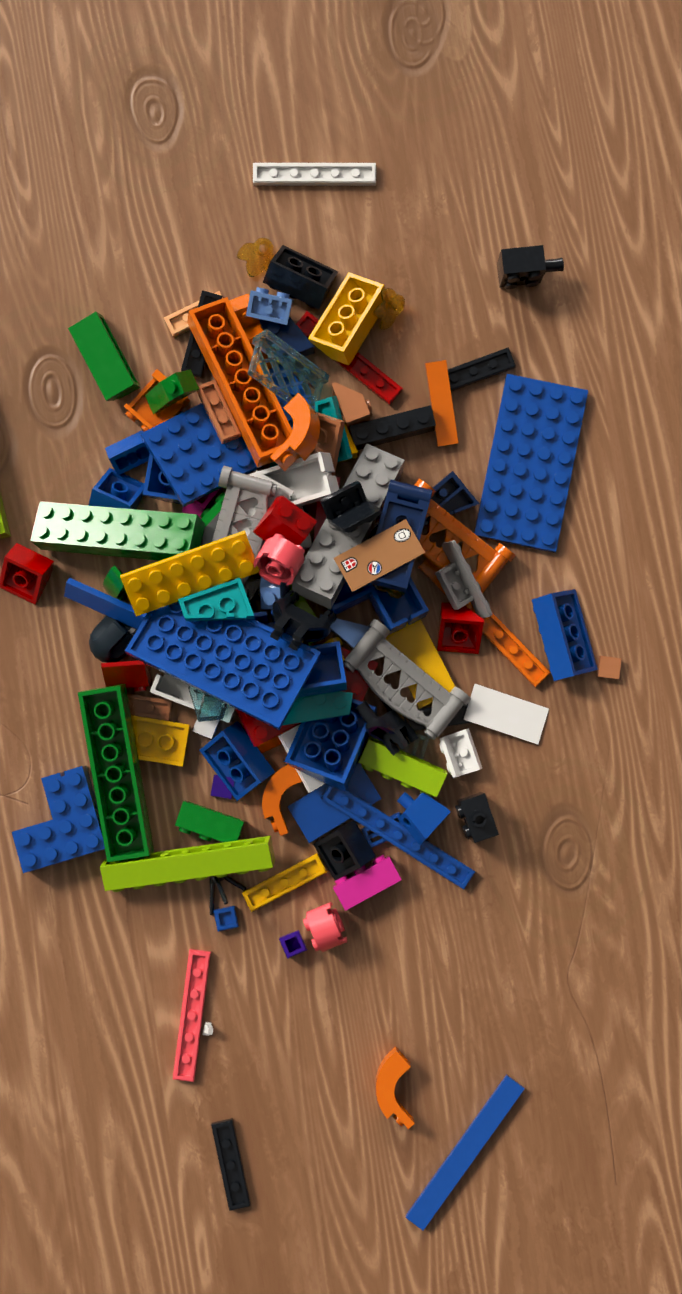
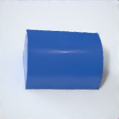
M143 430L105 448L117 475L149 460L150 451L141 438Z

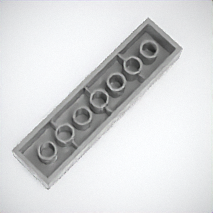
M366 443L343 487L359 481L367 501L379 507L382 512L390 480L399 481L403 473L405 460ZM380 515L377 516L376 520L358 526V529L351 533L343 532L328 522L326 517L304 558L302 567L292 583L293 593L297 592L298 595L331 610L346 582L333 558L368 540Z

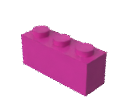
M381 855L372 860L374 864L367 868L365 865L355 870V874L349 878L345 875L335 880L336 885L333 886V889L345 911L402 880L389 856L384 857V855Z

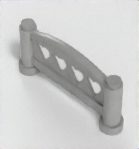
M224 465L218 486L227 489L212 542L239 533L232 523L250 519L252 526L249 528L250 534L247 538L256 558L264 544V540L255 535L253 530L267 512L268 498L275 496L277 484L269 480L233 471L232 467ZM256 498L258 505L254 507L256 510L253 516L247 515L238 502ZM249 576L241 579L243 586L245 585V582L248 580ZM244 586V589H245V592H246V595H247V594H248V589L245 588V586Z
M373 619L368 625L369 630L345 658L344 667L352 673L354 670H357L371 690L385 704L409 720L425 726L426 730L424 733L432 740H435L436 737L438 738L462 706H467L471 698L455 686L449 693L388 642L385 638L389 635L390 630L378 620ZM384 657L383 673L377 676L374 670L368 668V662ZM401 670L399 687L393 689L391 684L385 683L384 677L387 674ZM417 684L415 701L410 703L407 697L401 696L400 691L402 688ZM433 697L431 714L425 716L423 710H418L416 705L419 701Z

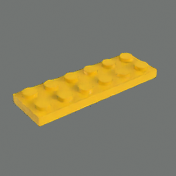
M244 530L120 575L134 613L136 616L178 602V599L237 578L242 579L259 572L258 566L254 567L255 557Z

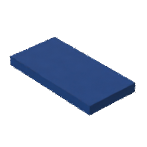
M358 763L347 790L372 805L382 798L361 767V764ZM328 784L320 786L287 806L309 843L351 818L321 799Z

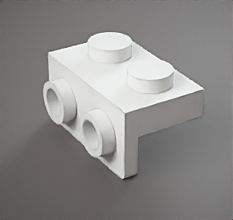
M469 728L440 738V750L445 754L447 770L453 778L482 769Z

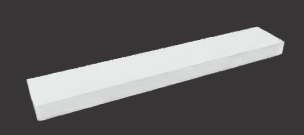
M253 163V186H376V163Z

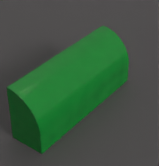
M95 311L68 328L106 401L120 399L140 388L103 315Z

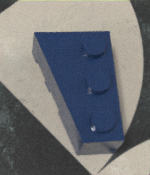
M290 317L288 325L259 319L276 366L284 362L290 363L315 353L314 345Z
M453 471L432 487L436 492L431 499L451 515L480 504ZM430 516L425 518L424 525L429 524Z

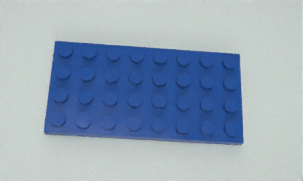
M284 362L264 373L293 430V419L283 407L297 393L314 410L315 406L289 364ZM202 403L141 433L142 440L183 507L221 488L218 486L224 465L232 467L233 471L248 474L258 469L242 436L221 444Z
M512 374L506 375L474 530L478 537L553 553L556 552L588 390Z
M179 601L148 612L125 649L126 654L278 730L281 729L321 656L320 651L304 643L297 651L290 648L289 645L293 638L285 634L278 641L271 638L270 635L274 629L254 619L186 621Z

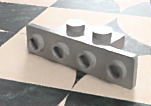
M455 540L443 543L441 546L450 564L435 574L453 609L459 610L471 602L478 616L481 618L490 617L493 615L490 604L485 600L481 587L471 572L470 565L462 555L460 546Z

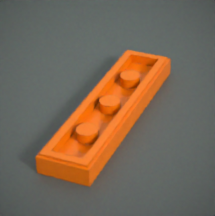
M442 360L425 363L431 408L436 423L437 447L458 444L447 362Z

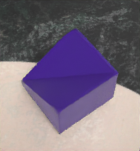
M299 930L279 937L287 959L307 951V946Z

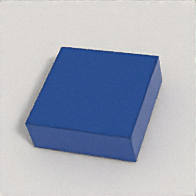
M235 905L214 910L217 931L239 927Z

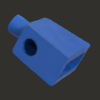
M404 792L397 800L406 809L399 817V820L419 845L428 838L451 812L448 808L423 792L415 800Z

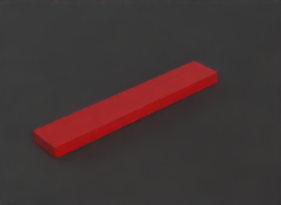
M306 311L296 325L309 338L319 320ZM359 352L356 353L350 365L335 361L389 406L403 390L401 386Z

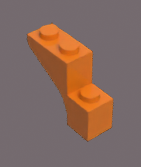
M245 294L229 300L265 372L276 365L259 319L246 316L250 296Z

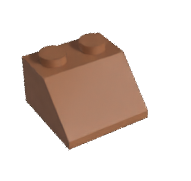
M336 382L331 384L332 396H337L341 415L348 431L351 425L370 421L372 407L369 400L364 399L363 394Z

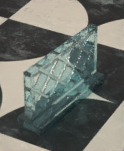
M268 329L253 337L252 344L255 348L247 374L287 403L293 398L288 388L292 387L295 395L297 393L301 395L298 386L302 385L306 396L302 397L308 399L310 406L315 410V402L320 400L323 384L328 382L330 375ZM262 352L268 356V359H264ZM266 363H271L274 373L269 372ZM277 363L283 366V371H280ZM260 364L264 375L256 371L257 365ZM282 374L287 375L290 382L289 385H286ZM293 374L299 378L300 382L296 383ZM276 376L280 387L274 384L272 377ZM309 386L315 389V392L313 394L311 393Z

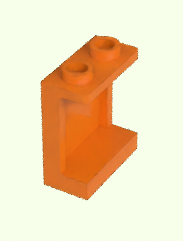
M158 369L152 374L153 379L129 405L127 403L124 405L127 411L125 415L133 422L136 420L142 424L140 428L144 432L177 416L190 402L188 396L153 415L145 395L160 381L167 378Z

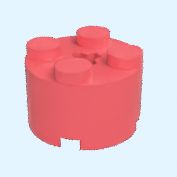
M274 534L273 537L265 541L254 560V567L258 566L260 569L259 575L270 583L280 585L282 582L287 583V586L293 583L305 560L303 555L305 550L300 545H295L286 540L281 534Z
M332 902L307 911L306 918L303 919L306 930H311L314 938L311 941L315 951L321 950L325 952L347 943V936L343 937L341 933L345 931L344 925L337 909H331Z

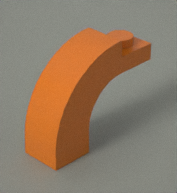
M299 393L283 407L293 419L291 435L270 456L284 472L299 457L304 461L309 457L318 442L320 434V421L316 411Z
M290 765L282 767L270 778L262 798L264 818L273 816L274 820L271 821L275 833L279 832L280 836L289 833L280 807L282 795L289 787L302 782L296 769Z
M395 1046L384 1057L378 1068L375 1082L376 1096L385 1117L388 1119L394 1113L393 1118L401 1127L405 1125L409 1129L415 1124L414 1118L397 1100L394 1091L398 1079L411 1067V1064Z

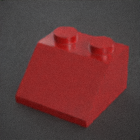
M282 495L276 497L253 530V533L264 541L273 537L274 534H281L286 540L295 545H300L309 535L317 521Z
M16 543L4 557L0 576V588L36 605L51 576L54 561Z
M140 660L101 663L106 687L126 684V688H133V691H146V686H151L150 665Z

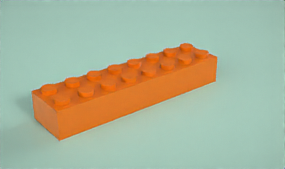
M225 297L189 310L187 323L214 379H216L257 468L274 462L270 456L289 438L292 428L228 298Z

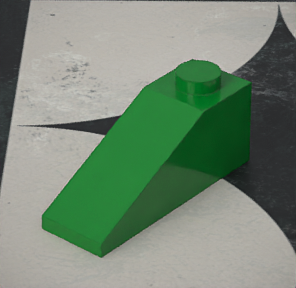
M190 369L176 372L160 381L145 397L154 415L199 390V387Z

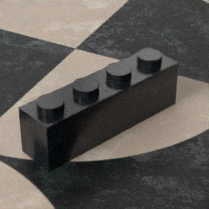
M431 405L351 425L349 426V433L356 449L361 450L364 449L366 443L371 446H377L432 432L435 430L436 423Z

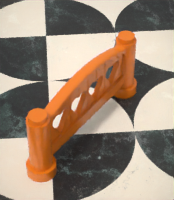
M420 478L414 484L418 487L433 490L431 497L436 492ZM430 499L426 517L430 516L428 533L425 535L421 534L419 541L425 551L423 555L440 569L450 564L443 548L437 547L436 542L429 540L431 534L446 529L445 542L455 540L456 543L462 542L461 550L464 559L478 555L476 571L472 574L479 583L483 594L507 562H511L516 555L501 543L493 549L435 501Z

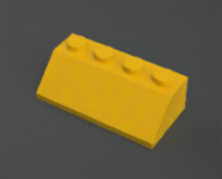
M348 272L308 340L329 358L350 365L389 300L385 285Z

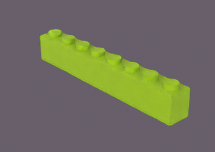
M271 836L153 852L150 856L107 862V859H105L100 866L105 891L120 892L125 888L141 889L146 885L162 886L167 882L183 883L188 879L200 881L210 876L221 878L231 873L242 875L252 870L264 872L273 868L275 855Z

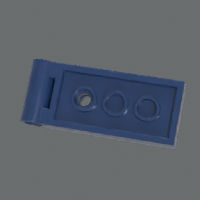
M390 480L376 535L406 519L418 541H420L433 490ZM415 559L370 582V584L406 593Z

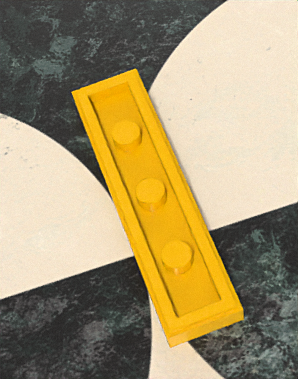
M318 853L245 890L242 892V895L252 912L327 873Z

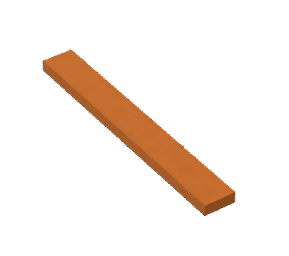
M426 559L418 568L446 596L435 574L440 568ZM471 602L465 605L471 611L476 613ZM494 614L483 618L482 634L534 687H537L550 674V671Z

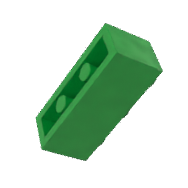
M185 800L182 803L175 826L180 827V832L190 835L191 832L200 834L199 838L211 841L213 838L222 843L239 840L245 821Z

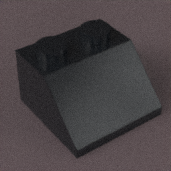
M355 820L313 844L334 880L361 868L376 857Z

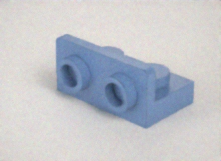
M259 287L256 288V291H250L246 316L288 325L291 306L294 300L289 298L290 294L277 292V296L268 294V289Z

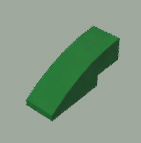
M114 565L107 573L103 587L110 596L123 601L128 597L120 578L123 572Z

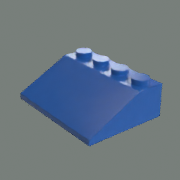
M352 698L350 715L301 722L284 763L325 784L346 791L369 737V733L365 729L366 722L355 709L363 702ZM369 704V706L377 716L376 707Z

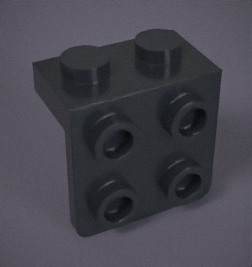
M355 481L320 500L328 522L347 533L356 531L358 526L372 522L377 519V516L382 514L379 507L367 501L359 481Z

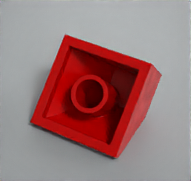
M442 602L437 651L479 654L484 619L466 606L459 610H454L450 603Z

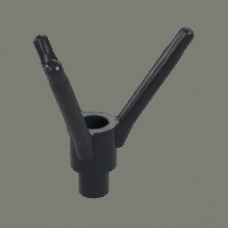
M228 875L221 878L210 876V915L214 914L215 884L225 905L228 904V900L221 884L222 880L225 879L243 891L246 890V887Z

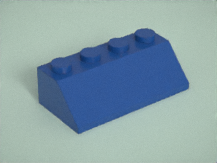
M576 589L551 593L532 599L533 611L536 614L539 632L542 636L544 651L548 658L553 680L557 681L598 670Z

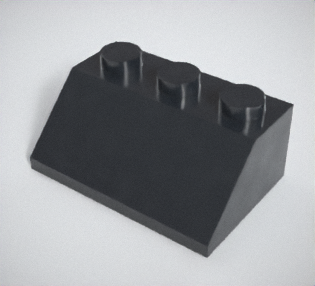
M282 245L270 261L263 283L274 290L290 294V298L298 299L311 308L320 309L336 279L338 271Z

